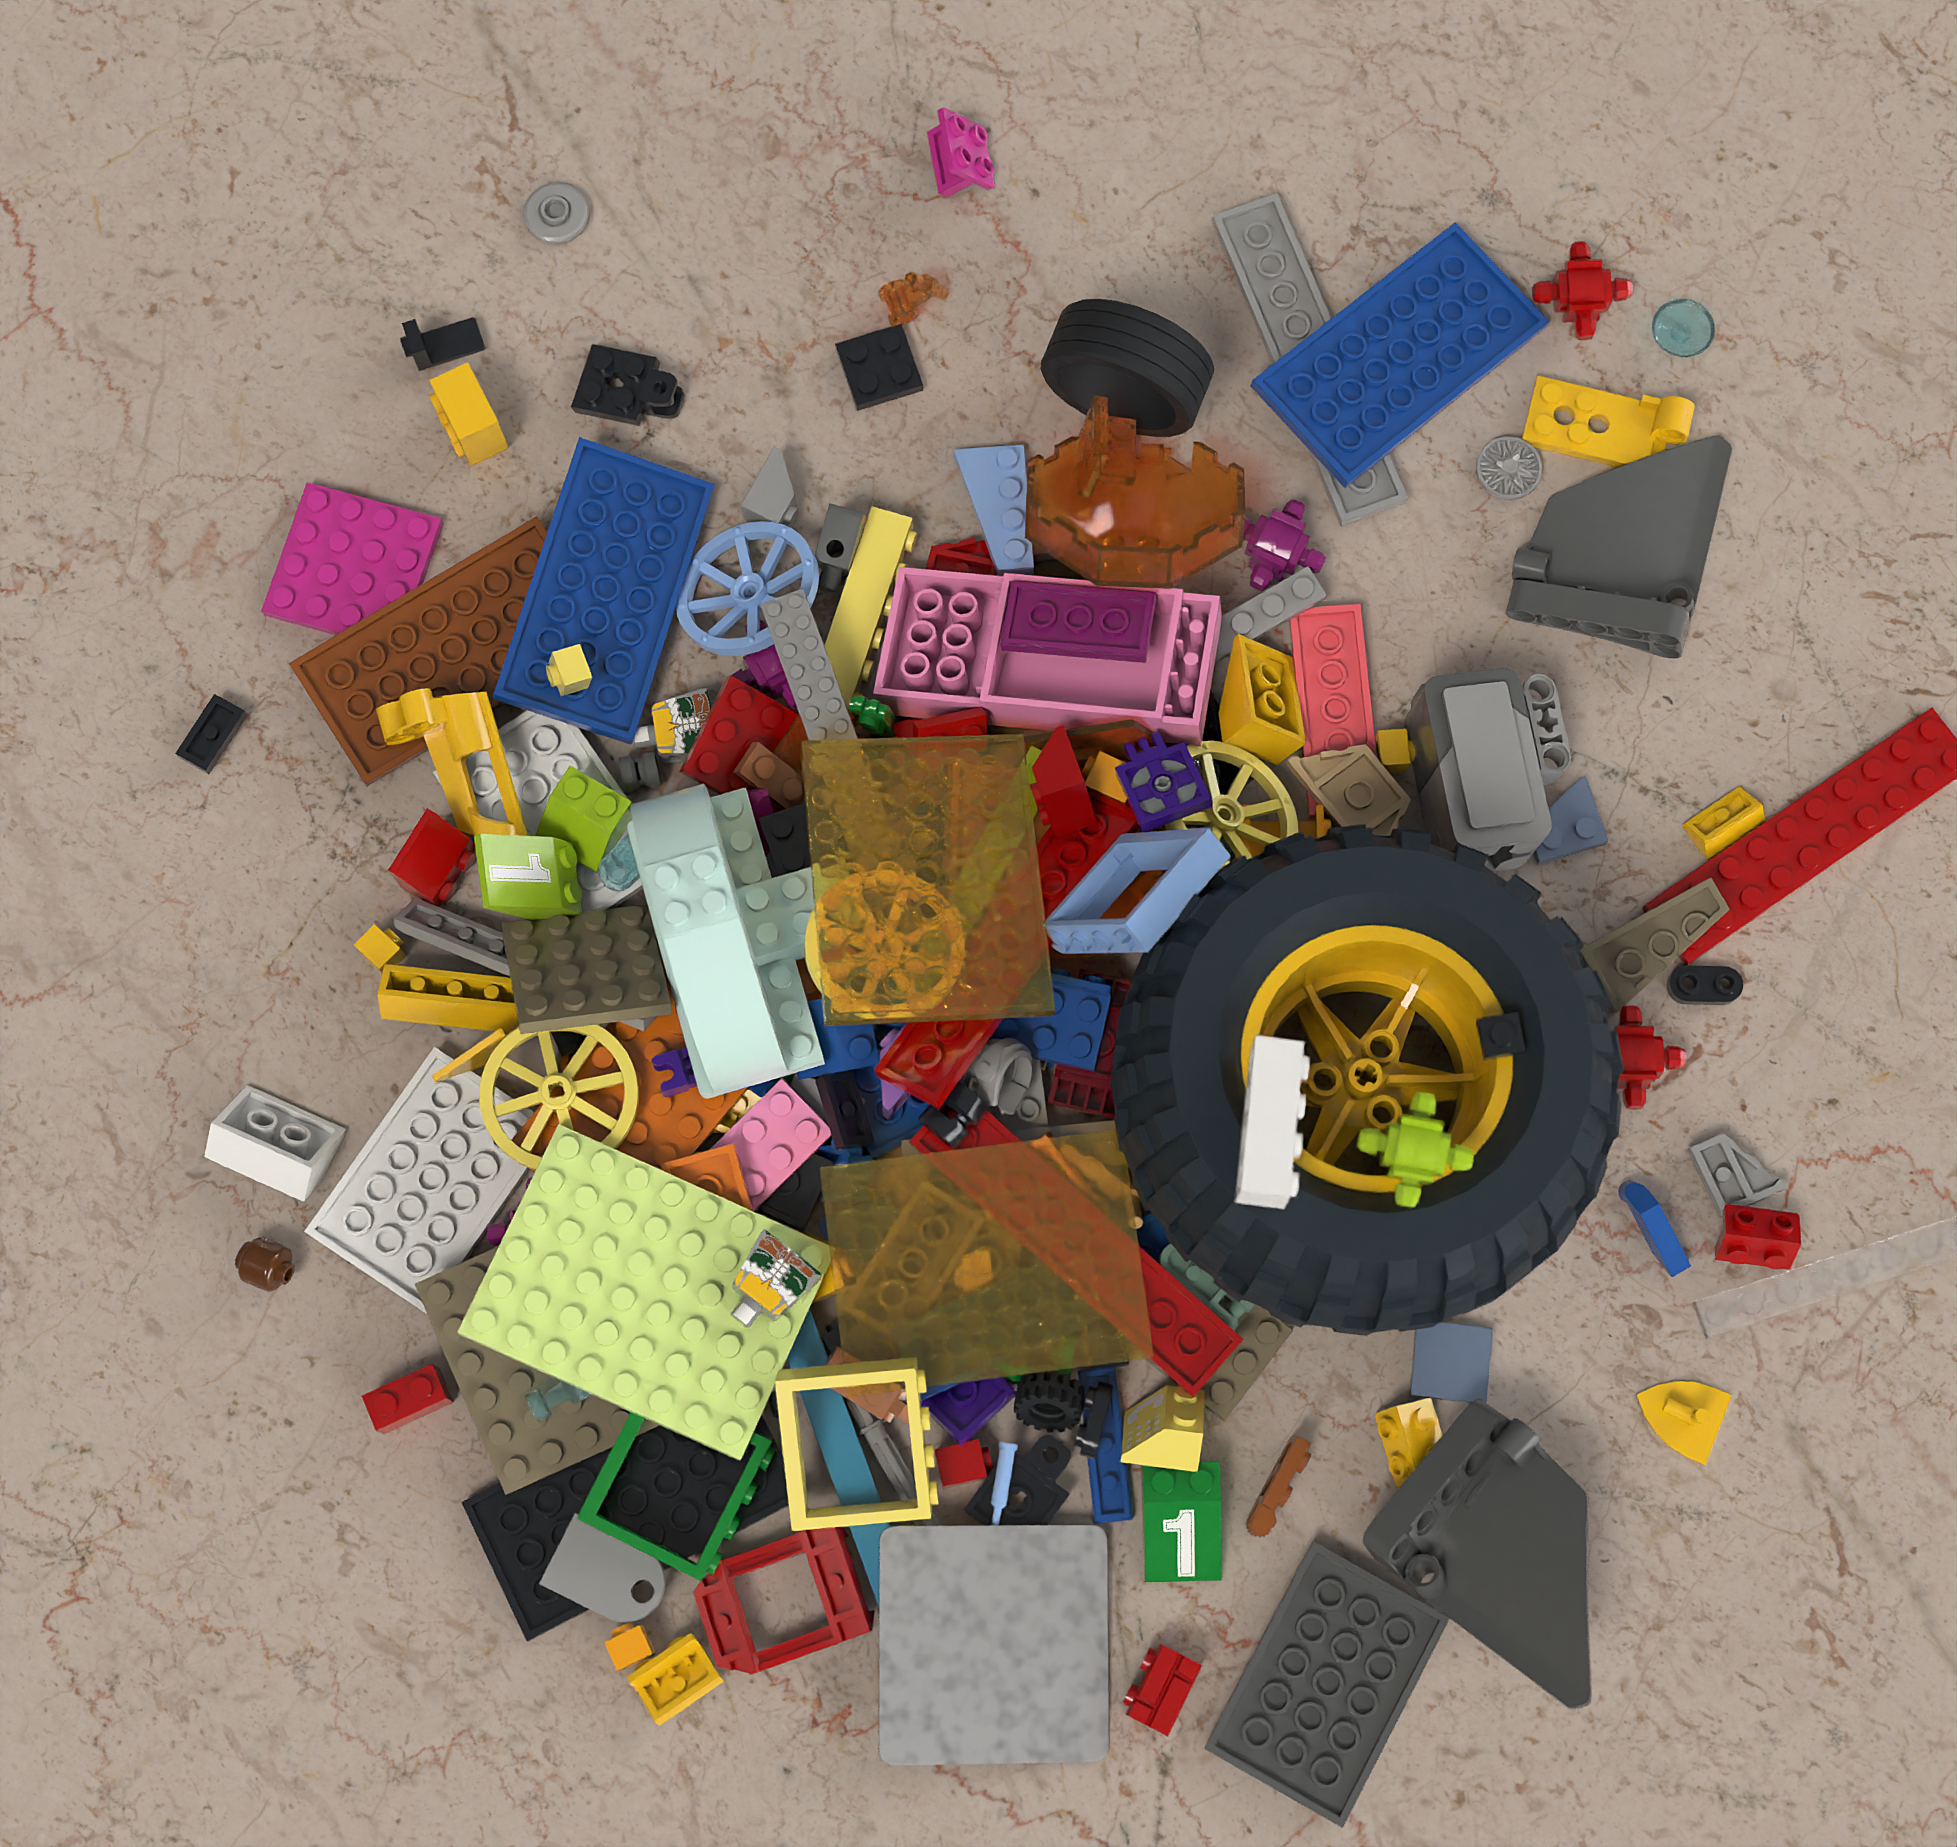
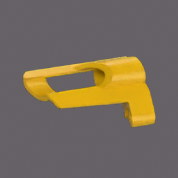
M418 689L401 695L399 701L384 704L376 709L387 745H397L424 737L459 831L472 835L528 836L487 692L433 697L431 689ZM480 751H487L489 753L508 821H497L480 815L466 766V759L469 754Z

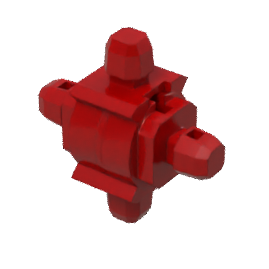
M1574 242L1569 250V260L1565 261V269L1556 272L1552 283L1550 280L1535 283L1532 287V300L1539 304H1550L1553 301L1554 312L1563 313L1562 322H1574L1573 327L1576 338L1578 340H1590L1595 334L1596 321L1600 319L1599 313L1609 309L1612 298L1614 301L1630 298L1633 293L1632 281L1626 278H1614L1612 281L1610 269H1602V259H1591L1590 247L1587 242Z
M1636 1005L1623 1006L1619 1013L1618 1025L1614 1027V1031L1616 1030L1624 1067V1071L1618 1078L1617 1089H1624L1622 1091L1623 1103L1629 1110H1639L1644 1107L1646 1089L1651 1087L1650 1082H1655L1656 1079L1661 1077L1664 1073V1067L1666 1070L1679 1069L1686 1064L1685 1049L1678 1046H1666L1664 1049L1662 1036H1654V1026H1641L1643 1023L1639 1007Z

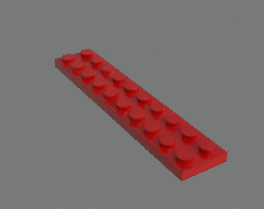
M1930 708L1642 907L1643 911L1647 913L1701 882L1712 878L1730 910L1678 956L1683 964L1688 966L1957 780V738L1936 711Z
M1087 788L1097 824L1055 838L1050 826L965 943L961 971L951 992L934 1009L907 1023L874 1069L878 1078L938 1109L941 1107L1052 951L1053 947L1051 944L1053 941L1041 928V925L1121 834L1136 833L1140 826L1130 806Z
M950 1112L947 1118L952 1120L956 1115ZM987 1112L977 1125H969L967 1127L969 1134L956 1150L946 1145L923 1125L909 1141V1144L1191 1396L1194 1397L1244 1340L991 1113Z

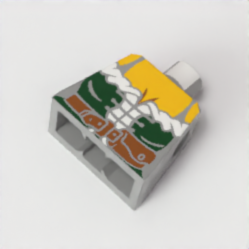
M701 688L652 705L654 724L637 727L634 737L636 748L657 745L658 755L662 763H684L711 709L707 688Z
M763 1229L733 1283L732 1289L742 1296L743 1299L731 1312V1316L746 1328L752 1325L761 1312L775 1322L817 1285L822 1273L767 1230Z

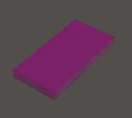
M1012 580L1000 643L1001 650L1146 663L1156 604V592Z

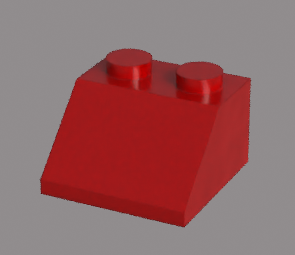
M1064 725L1058 726L1032 766L1036 782L1029 785L1043 826L1051 824L1055 838L1097 824L1087 787Z
M427 808L388 871L402 889L425 902L440 907L443 901L448 902L457 888V883L455 882L462 870L466 872L472 866L476 858V853L474 852L476 850L475 845L468 836Z

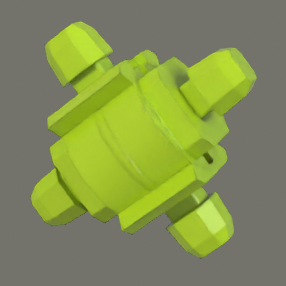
M1417 1092L1412 1098L1409 1111L1413 1112V1115L1402 1114L1398 1117L1397 1124L1390 1122L1386 1127L1385 1135L1380 1134L1381 1130L1366 1128L1359 1132L1357 1148L1376 1155L1377 1151L1382 1152L1380 1165L1389 1167L1387 1177L1401 1180L1400 1184H1396L1395 1201L1400 1206L1413 1208L1417 1204L1421 1193L1418 1183L1429 1185L1433 1182L1434 1176L1441 1177L1444 1175L1446 1165H1450V1170L1465 1171L1472 1167L1474 1152L1467 1147L1456 1144L1453 1148H1450L1451 1134L1442 1133L1443 1121L1430 1119V1115H1435L1436 1105L1435 1097L1430 1093Z

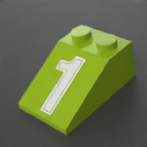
M474 835L483 908L528 920L547 919L555 915L573 916L582 914V890L577 880V855L573 848V843L554 837Z

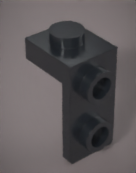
M474 317L421 333L416 319L402 323L406 336L400 337L405 356L406 358L413 356L419 371L485 350V345Z

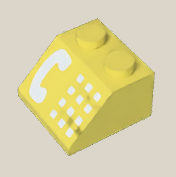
M1167 1385L1125 1411L1121 1462L1197 1472L1203 1439L1205 1390H1199L1193 1397L1180 1386Z

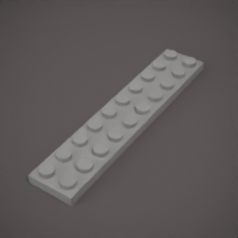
M1278 193L1215 214L1212 217L1214 228L1272 364L1331 319ZM1309 450L1340 526L1407 503V494L1389 454L1344 488Z

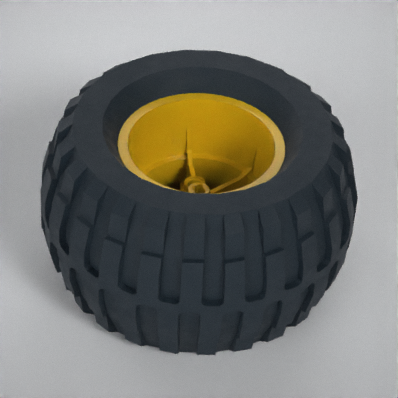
M1366 824L1328 829L1326 835L1320 838H1313L1312 836L1305 838L1304 833L1300 832L1266 845L1264 852L1248 860L1246 856L1233 859L1217 871L1198 895L1194 894L1179 917L1149 952H1143L1133 975L1126 999L1120 1008L1110 1080L1115 1107L1114 1120L1119 1151L1125 1155L1133 1175L1132 1182L1145 1211L1152 1212L1167 1233L1165 1237L1184 1261H1192L1214 1279L1213 1283L1238 1302L1244 1300L1269 1310L1271 1316L1298 1327L1303 1325L1332 1328L1334 1332L1362 1336L1389 1330L1410 1331L1434 1327L1436 1324L1452 1317L1468 1313L1495 1301L1559 1250L1577 1225V1220L1590 1202L1596 1198L1607 1169V1155L1613 1141L1619 1136L1621 1100L1619 1093H1617V1082L1619 1075L1624 1071L1616 1030L1610 1031L1607 1011L1611 1008L1612 1004L1596 970L1592 972L1590 967H1584L1580 958L1579 951L1584 946L1582 940L1562 917L1556 916L1552 920L1547 917L1537 903L1541 892L1521 877L1514 874L1508 881L1504 880L1484 865L1488 854L1458 843L1453 851H1447L1430 844L1431 835H1428L1429 831L1394 828L1390 835L1379 836L1373 835L1372 828H1366ZM1358 991L1381 994L1393 999L1359 1040L1319 998L1341 992ZM1415 1011L1429 1022L1443 1040L1453 1062L1455 1074L1399 1062ZM1296 1012L1320 1061L1309 1066L1306 1081L1300 1080L1299 1094L1306 1095L1305 1107L1321 1109L1306 1151L1301 1147L1300 1157H1293L1292 1172L1299 1173L1296 1197L1290 1196L1284 1209L1236 1203L1250 1047L1255 1036L1273 1038L1281 1025ZM1518 1012L1525 1053L1484 1060L1476 1025L1477 1019ZM1378 1041L1384 1043L1389 1049V1056L1385 1058L1376 1057L1370 1050V1044ZM1319 1074L1327 1075L1332 1080L1333 1088L1328 1091H1322L1315 1086L1313 1078ZM1358 1079L1364 1080L1366 1082L1365 1086L1358 1084ZM1417 1092L1433 1094L1436 1103L1456 1101L1455 1113L1447 1134H1451L1449 1147L1453 1148L1456 1144L1472 1150L1474 1157L1471 1169L1465 1171L1450 1170V1165H1446L1444 1175L1441 1177L1434 1176L1433 1182L1429 1185L1418 1183V1188H1421L1419 1200L1413 1208L1397 1205L1395 1201L1396 1184H1400L1401 1180L1388 1178L1387 1176L1361 1175L1333 1167L1334 1163L1360 1130L1366 1128L1381 1130L1380 1134L1385 1135L1386 1127L1389 1123L1377 1122L1372 1115L1373 1108L1378 1106L1386 1108L1391 1114V1123L1397 1124L1398 1117L1403 1114L1401 1107L1410 1106L1412 1098Z

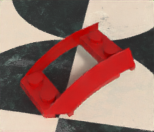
M842 1527L804 1530L759 1548L720 1560L714 1574H708L706 1578L699 1582L693 1594L717 1667L739 1670L752 1675L873 1631L875 1610H868L845 1541L849 1534ZM806 1553L830 1626L756 1652L733 1578Z

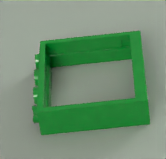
M630 1412L577 1520L702 1581L706 1572L711 1575L714 1574L723 1555L717 1550L723 1538L731 1540L740 1522V1519L735 1517V1514L741 1502L746 1505L749 1504L758 1484L752 1482L758 1468L766 1470L773 1457L775 1449L769 1447L772 1437L756 1429L754 1430L749 1443L756 1447L696 1563L597 1513L645 1419Z

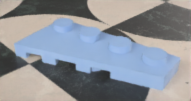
M1024 445L953 449L955 462L963 477L965 489L969 493L975 516L983 531L984 540L997 575L1003 576L1004 573L1034 575Z

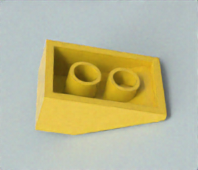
M1237 634L1233 639L1219 709L1223 743L1237 746L1255 757L1275 765L1280 764L1306 744L1293 658L1241 634Z

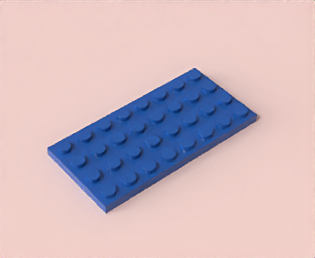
M1455 222L1254 378L1250 386L1336 480L1346 488L1543 331L1550 321Z
M579 437L492 699L631 745L715 484ZM580 644L590 669L592 680L587 689L561 696L558 687L551 686L547 677L546 666L549 665L552 652Z

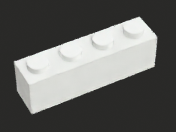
M1255 1036L1250 1047L1236 1203L1284 1209L1290 1196L1296 1197L1299 1173L1292 1172L1293 1157H1300L1302 1147V1133H1296L1297 1118L1303 1119L1306 1104V1095L1299 1094L1300 1080L1306 1081L1309 1069V1056H1303L1304 1042Z

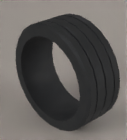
M1083 299L1069 304L1062 310L1041 360L1040 367L1048 386L1071 407L1113 428L1150 437H1172L1183 434L1193 427L1215 370L1212 359L1204 346L1189 332L1174 322L1141 307L1107 299Z

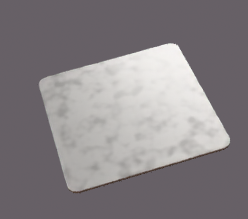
M1095 1525L891 1526L886 1528L879 1539L878 1750L881 1759L892 1766L1097 1762L1102 1760L1109 1749L1107 1537L1105 1532Z

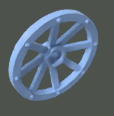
M768 521L750 522L720 533L706 543L690 560L676 604V612L681 626L699 647L718 655L741 656L772 646L774 642L769 628L767 627L760 631V612H762L760 604L775 599L776 597L771 596L773 593L802 577L800 589L803 588L811 607L819 584V567L814 552L798 532L780 523ZM774 539L775 542L759 574L754 573L747 541ZM787 544L792 546L799 553L802 563L770 580ZM734 546L737 549L742 575L736 580L710 565L718 556ZM702 574L730 590L731 594L693 601L694 591ZM734 607L707 633L702 631L694 620L693 614ZM747 613L746 637L720 638Z

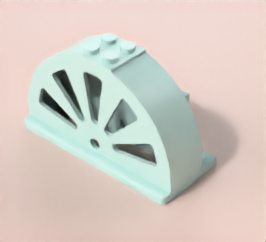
M703 783L631 804L632 820L627 825V831L700 1095L708 1099L824 1065L825 1061L796 960L805 958V932L815 905L831 887L849 877L844 857L772 878L746 787L710 798L707 788ZM847 896L830 910L825 920L867 939L850 897ZM819 932L820 953L847 945Z

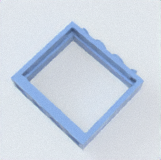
M1210 828L1121 834L1044 921L1041 928L1053 941L1051 946L1062 954L1149 952L1179 917L1194 894L1198 895L1230 858V854ZM1167 870L1126 918L1099 919L1140 871Z

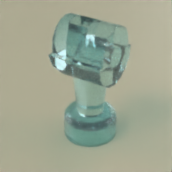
M562 1381L544 1394L541 1390L535 1389L526 1394L525 1398L532 1414L538 1422H541L552 1415L551 1407L568 1400L573 1405L592 1394Z

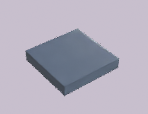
M1441 1322L1431 1328L1415 1330L1409 1396L1465 1403L1481 1399L1487 1403L1493 1328Z

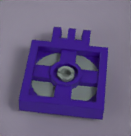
M1159 731L1151 734L1152 742L1155 745L1153 747L1149 746L1145 736L1137 739L1141 750L1137 753L1131 742L1123 744L1130 762L1115 767L1116 777L1142 832H1147L1213 807L1212 798L1185 742L1167 748Z

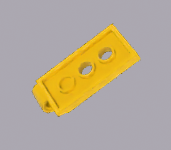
M1537 375L1521 439L1530 443L1534 448L1618 468L1665 451L1666 443H1685L1688 440L1695 405L1690 400L1678 396H1666L1661 399L1643 394L1641 400ZM1557 411L1569 413L1572 417V423L1568 425L1559 424L1554 418V413ZM1593 419H1599L1605 423L1607 430L1603 433H1595L1589 428L1588 422Z

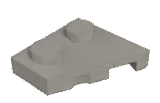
M1724 1133L1687 1149L1719 1217H1723V1209L1726 1204L1748 1206L1788 1188L1782 1179H1776L1760 1166L1761 1163L1751 1154L1740 1150L1738 1144Z

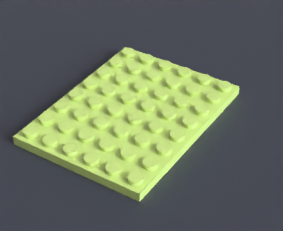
M558 1124L462 1321L458 1334L741 1461L775 1386L777 1372L782 1370L836 1248ZM763 1229H765L822 1273V1276L817 1285L778 1320L774 1322L761 1312L752 1325L746 1328L731 1316V1312L743 1299L732 1287Z

